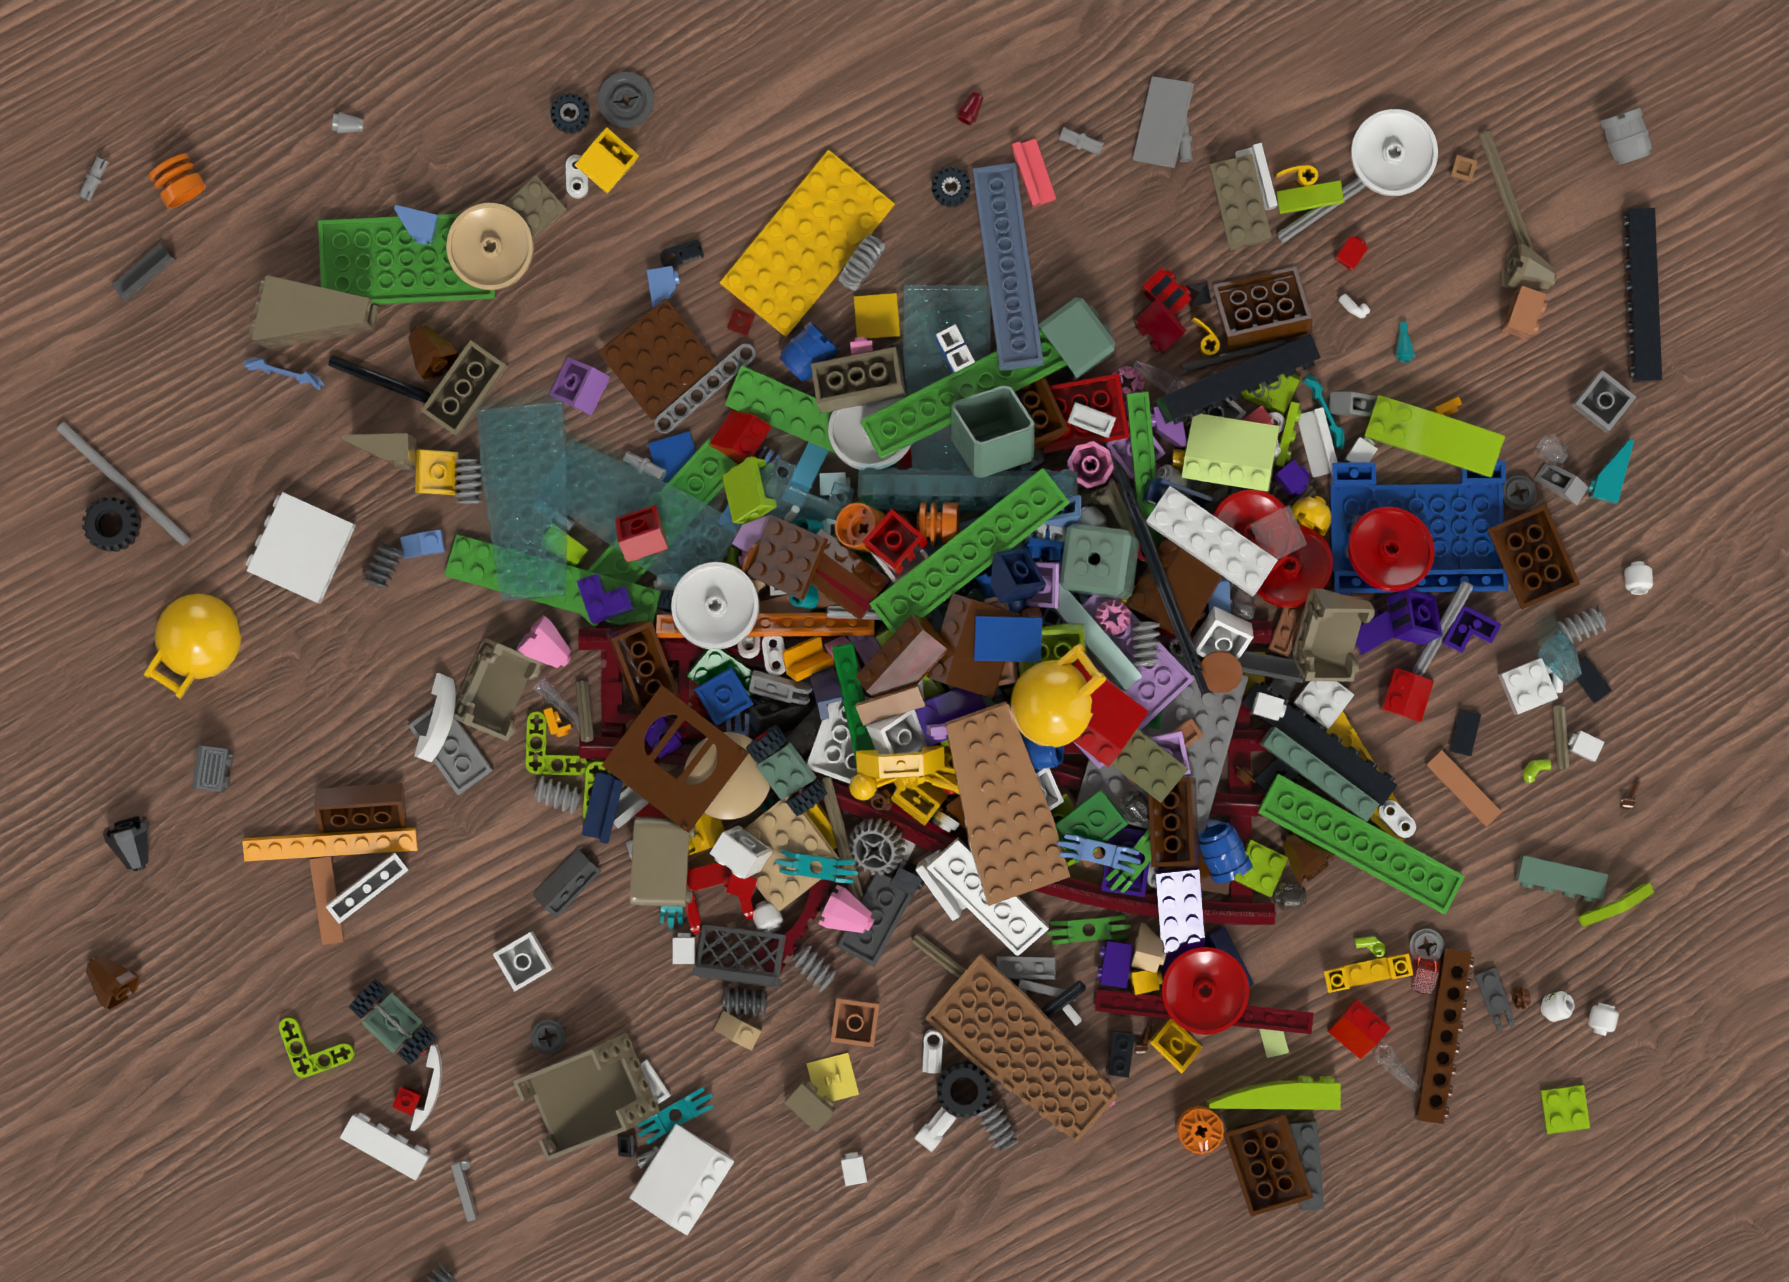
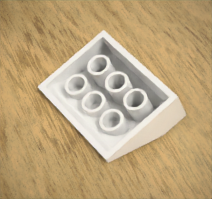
M865 696V701H866V700H869V699H872V698H869V697H866V696ZM843 701L828 704L827 708L830 719L822 720L807 765L813 771L850 784L852 777L858 774L844 704Z
M675 1124L629 1198L670 1226L688 1235L734 1161L728 1154Z

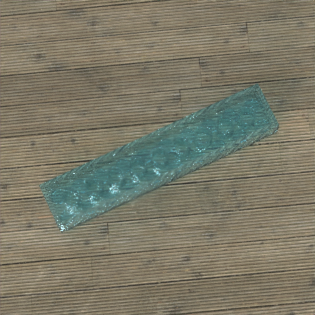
M868 467L864 470H859L858 499L859 503L880 511H890L893 509L894 511L919 512L921 502H927L928 512H931V504L936 502L938 512H942L944 502H959L960 512H987L1038 471H1029L1027 469H1019L1017 471L1004 470L978 478L971 471H964L960 468L952 470H941L939 468H932L930 470H920L918 468H909L908 470H898L897 468L877 470ZM1044 469L1065 497L1078 495V472H1073L1069 469L1061 470L1060 472Z

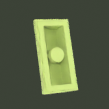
M1259 1029L1267 1058L1289 1053L1284 1031Z

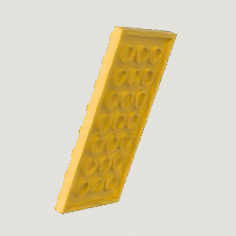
M828 150L720 281V284L787 338L842 271L865 237L874 232L895 206V203Z

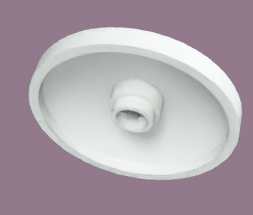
M1401 109L1384 110L1370 116L1357 130L1351 145V161L1358 178L1372 191L1386 196H1402L1419 189L1432 175L1438 159L1437 141L1429 125L1416 114Z
M900 397L833 411L829 421L828 434L830 443L837 456L847 465L865 471L884 469L899 461L907 453L911 445L880 460L860 420L903 398Z
M721 562L705 563L687 572L678 582L672 596V616L681 634L694 645L705 649H724L739 643L751 632L759 614V598L750 578L737 567Z

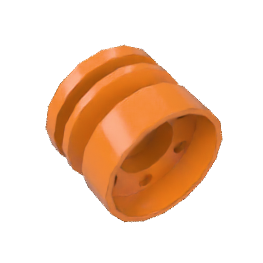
M186 153L163 161L148 175L150 181L155 182L153 185L155 189L165 188L159 196L168 209L188 202L206 188V184L199 173L189 174L195 166L193 163H189L190 158Z
M921 502L919 514L917 515V531L925 537L927 542L928 538H931L932 547H936L938 538H942L944 546L960 533L959 502H944L942 512H938L936 502H932L931 512H928L927 502Z
M849 504L837 516L835 534L843 545L862 553L871 554L862 541L886 514L865 504Z
M1195 1105L1188 1107L1181 1112L1176 1123L1177 1137L1184 1147L1193 1153L1205 1154L1212 1152L1223 1139L1224 1128L1222 1121L1213 1110L1206 1106ZM1201 1125L1202 1128L1206 1127V1129L1203 1131L1204 1135L1200 1136L1199 1133L1195 1134V1132L1198 1130L1197 1126Z

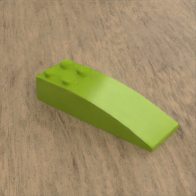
M1378 395L1365 433V437L1373 441L1491 478L1506 437Z
M1298 1076V1080L1271 1081L1232 1090L1206 1100V1105L1208 1108L1341 1110V1083L1335 1080L1333 1076H1320V1080H1313L1311 1076Z

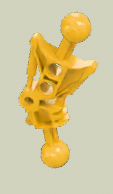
M949 747L944 748L945 768L924 776L876 778L858 773L852 777L849 784L851 795L859 800H868L874 796L878 787L894 782L900 791H905L906 787L910 789L913 785L917 786L925 781L932 783L933 786L960 794L957 788V778L953 768L951 750Z

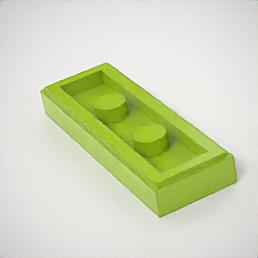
M1341 180L1277 191L1280 214L1344 203Z

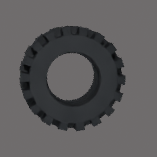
M115 497L99 498V501L92 502L90 508L87 507L85 510L87 512L86 517L83 516L82 521H85L82 529L86 532L84 534L86 539H89L93 546L109 552H119L121 549L129 548L128 545L134 544L135 537H138L140 534L138 528H141V523L138 521L140 519L139 514L136 513L135 507L131 506L129 502ZM109 512H117L123 521L121 531L114 537L105 536L101 530V520Z
M968 1062L954 1063V1065L947 1067L940 1075L937 1083L938 1100L943 1109L950 1115L952 1114L958 1118L976 1116L985 1109L990 1101L991 1084L989 1078L975 1064ZM961 1077L972 1079L977 1087L974 1099L966 1103L958 1102L951 1094L953 1082Z

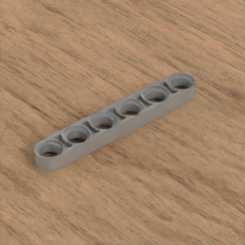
M742 344L657 416L654 422L656 430L662 434H668L731 381L738 374L741 365L747 367L753 362L756 356L754 347L750 344ZM743 348L751 349L752 357L750 359L744 360L740 357V351ZM733 362L736 365L734 373L728 374L724 371L725 363ZM717 376L720 383L716 388L708 386L707 380L709 377ZM694 390H700L703 393L701 401L694 402L691 399V393ZM678 404H684L687 407L685 415L678 416L675 414V407ZM667 418L670 420L671 425L667 430L659 428L658 422L660 419Z

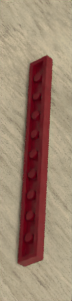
M1097 989L1095 1011L1172 1019L1165 1009L1162 996L1135 995L1134 993ZM1247 1005L1240 1019L1232 1026L1312 1034L1314 1012Z

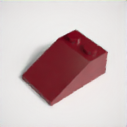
M1159 298L1135 320V329L1142 337L1146 335L1151 340L1149 345L1156 353L1160 351L1164 354L1187 331Z

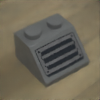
M198 745L192 783L193 789L225 792V788H229L230 775H228L229 766L232 767L234 759L231 749Z

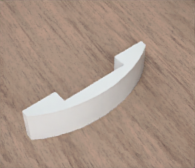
M440 673L436 674L431 692L437 698L427 735H420L414 755L428 762H432L441 750L448 736L455 710L456 690L454 679Z
M437 1044L431 1045L426 1067L434 1068L425 1108L417 1107L415 1109L410 1129L412 1131L418 1129L427 1119L439 1095L442 1082V1059Z

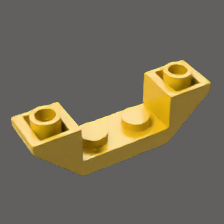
M944 745L922 747V752L878 755V749L856 751L857 773L876 778L924 776L945 768Z
M1409 954L1387 956L1323 971L1328 993L1350 989L1349 987L1413 975Z

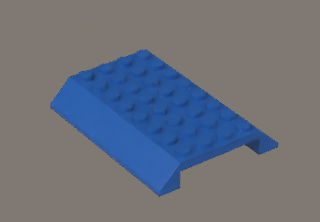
M1497 461L1492 478L1461 468L1458 484L1375 485L1376 462L1332 463L1329 497L1332 515L1330 549L1334 563L1332 575L1334 592L1393 593L1377 589L1366 583L1354 570L1348 555V539L1354 525L1363 515L1381 507H1395L1412 513L1425 524L1432 536L1435 550L1432 567L1424 579L1416 586L1410 588V590L1418 592H1457L1461 583L1466 581L1473 585L1472 591H1508V578L1487 531L1503 523V483L1506 482V462Z

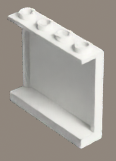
M282 492L281 496L277 495L273 503V507H275L273 514L268 515L265 520L264 527L266 529L264 534H260L256 540L255 546L257 549L254 555L251 554L247 560V571L321 604L356 525Z

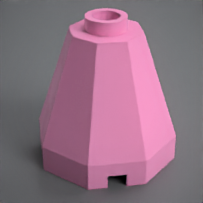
M1094 441L1077 445L1067 461L1072 480L1087 489L1105 484L1114 469L1110 451ZM1094 465L1095 469L1088 471L1087 466Z
M544 615L532 625L531 631L524 635L516 648L524 656L556 668L560 665L564 667L571 659L569 655L571 653L570 648L553 623Z
M837 885L835 889L839 891L837 894L834 892L831 894L822 913V917L825 920H820L819 924L830 929L864 933L865 930L869 931L874 922V919L871 918L873 913L847 889Z

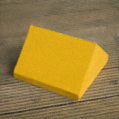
M1169 1019L1148 1041L1181 1074L1203 1048L1173 1019Z

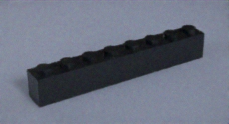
M1655 208L1628 209L1625 211V215L1622 216L1623 228L1626 227V236L1623 237V247L1627 249V257L1624 258L1625 271L1628 270V279L1625 280V291L1629 292V300L1626 301V313H1630V322H1627V334L1631 336V343L1628 344V356H1631L1632 365H1629V378H1632V383L1662 381Z
M1311 334L1166 394L1155 401L1165 424L1173 422L1176 425L1185 421V416L1189 414L1195 417L1204 413V408L1208 406L1214 409L1223 405L1222 400L1229 398L1230 401L1242 397L1241 392L1247 390L1248 393H1252L1260 389V384L1266 382L1268 386L1279 381V376L1284 375L1287 378L1296 374V369L1302 367L1303 370L1315 366L1314 361L1321 357Z
M1263 681L1260 684L1255 682L1242 699L1241 705L1252 711L1257 692L1274 697L1277 696L1271 693L1272 688ZM1279 694L1277 697L1283 699L1284 705H1286L1283 718L1279 717V720L1275 721L1256 715L1270 726L1278 728L1380 804L1379 806L1384 805L1397 787V784L1393 782L1395 778L1386 771L1382 774L1376 769L1378 765L1367 758L1364 761L1360 758V752L1352 746L1347 748L1342 745L1341 742L1343 740L1334 733H1331V735L1323 731L1325 727L1316 720L1312 723L1306 718L1307 713L1298 707L1293 709L1288 705L1290 701Z

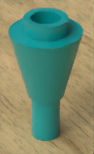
M1400 322V336L1398 337L1394 358L1398 359L1401 363H1408L1416 357L1411 339L1408 336V323Z

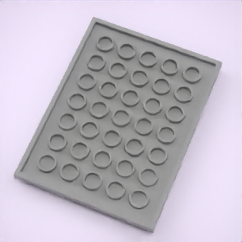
M1172 655L1191 675L1186 660ZM1192 675L1194 680L1163 709L1160 729L1148 727L1141 729L1147 736L1155 737L1170 733L1186 720L1192 718L1204 734L1185 748L1191 774L1183 775L1182 777H1196L1198 836L1206 828L1247 684V676L1242 675L1240 684L1228 693H1214L1209 690V693L1201 695L1195 677ZM1089 759L1075 808L1102 789L1128 821V824L1148 829L1150 827L1148 793L1137 784L1132 786L1127 777L1112 764L1109 768L1103 765L1098 769ZM1139 798L1141 803L1134 804L1133 799ZM1127 803L1132 805L1128 807V811L1125 809Z

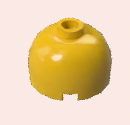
M1309 496L1302 497L1295 501L1288 511L1295 524L1313 529L1321 536L1326 534L1331 524V511L1325 505L1326 500L1319 496L1314 498Z

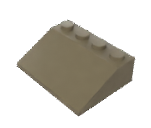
M408 433L342 435V440L391 463L400 470H414L413 466H416V450H419L418 440Z

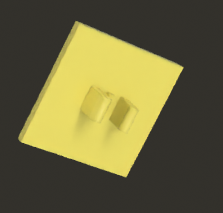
M849 1053L806 1063L811 1083L818 1088L817 1094L820 1097L827 1096L833 1102L859 1095Z

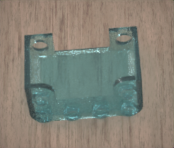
M778 458L759 469L765 497L775 499L777 505L775 509L765 514V517L775 515L784 519L792 506L795 505L800 508V512L793 522L802 518L820 522L827 518L836 520L841 510L852 501L855 489L837 482L833 483L830 497H817L790 486L796 466ZM782 466L787 469L788 476L786 478H781L778 475L777 470L779 467ZM838 490L844 491L843 493L836 496Z

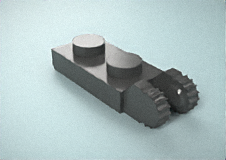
M1496 968L1474 975L1496 1030L1498 1032L1503 1030L1502 1023L1497 1016L1498 1013L1503 1011L1510 1027L1515 1026L1510 1011L1511 1008Z

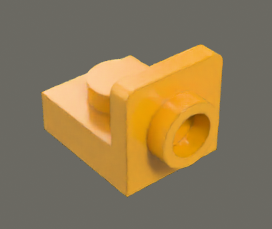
M1457 397L1432 410L1435 413L1441 415L1446 413V416H1449L1459 411L1457 407L1462 405V402Z
M552 707L543 710L551 735L556 734L557 738L570 734L569 730L573 729L572 724L559 728L558 724L562 722L558 711H554Z

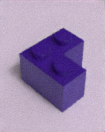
M598 574L577 580L590 622L593 624L635 610L630 593L626 587L606 593L601 576Z
M1463 605L1441 644L1458 653H1463L1471 636L1491 644L1501 624Z

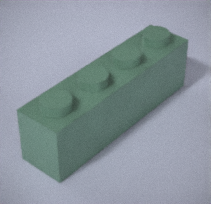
M1520 855L1515 881H1520V886L1532 889L1533 885L1542 886L1541 891L1554 893V889L1563 891V896L1575 898L1576 894L1583 895V900L1595 903L1597 899L1603 900L1608 874Z

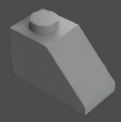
M1331 392L1329 412L1330 414L1371 418L1378 396L1356 392Z
M1547 461L1535 477L1537 482L1575 505H1578L1589 488L1576 475Z

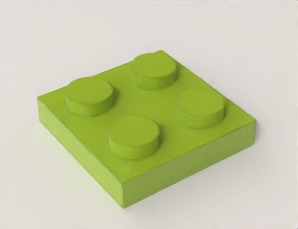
M1248 840L1244 849L1253 866L1242 876L1240 872L1234 875V881L1267 897H1272L1288 858L1253 840Z
M1583 1084L1540 1090L1546 1134L1590 1128Z

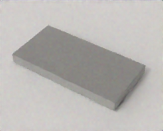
M1152 76L1133 161L1175 168L1194 88L1192 82Z
M434 707L408 725L418 740L420 735H427ZM453 718L448 736L433 762L459 796L491 773L493 769L460 722Z

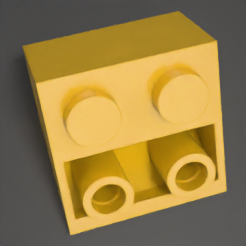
M606 128L590 145L575 166L608 194L635 164L639 155L611 130Z
M925 781L917 786L913 785L910 789L906 787L905 791L897 789L891 800L925 826L949 794L945 793L942 788L933 786L932 783Z
M705 813L696 823V836L692 837L689 842L688 856L715 846L721 834L725 832L721 819L713 818Z

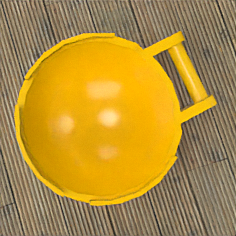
M206 594L182 596L168 605L161 613L156 624L154 639L157 654L145 671L144 676L147 678L152 677L175 692L176 697L181 699L194 679L214 677L227 669L235 660L241 643L238 619L232 609L222 600ZM161 661L173 672L187 677L181 686L156 670Z
M1082 644L1074 646L1060 660H1048L1035 664L1020 676L1013 688L1011 711L1018 730L1027 739L1039 746H1053L1056 748L1071 743L1087 728L1093 715L1090 713L1092 704L1090 694L1105 682L1106 677L1103 673H1099L1085 654V648ZM1077 658L1092 677L1089 682H1086L1083 674L1072 665Z

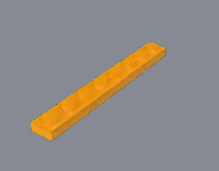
M416 827L243 838L242 840L244 861L418 850Z

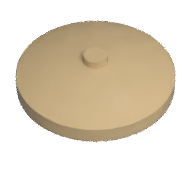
M482 203L468 208L457 217L448 233L447 255L450 265L463 281L479 289L499 290L514 284L526 273L533 258L534 241L527 222L516 211L502 204Z
M724 732L741 747L745 748V750L752 741L749 737L738 733ZM708 738L702 740L692 750L687 759L685 769ZM715 744L710 747L684 782L686 785L701 783L713 773L718 757ZM750 754L747 755L704 812L705 814L717 819L733 820L747 816L762 804L769 792L770 785L757 769L756 765L758 762H755Z

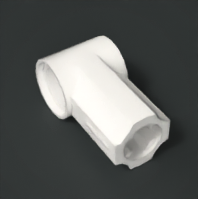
M935 1028L929 1029L924 1035L922 1072L941 1073L943 1035ZM932 1034L940 1038V1041L935 1045L927 1041V1038Z
M941 1107L930 1122L921 1128L914 1139L932 1152L940 1143L943 1134L953 1124L956 1117L952 1114L950 1115Z

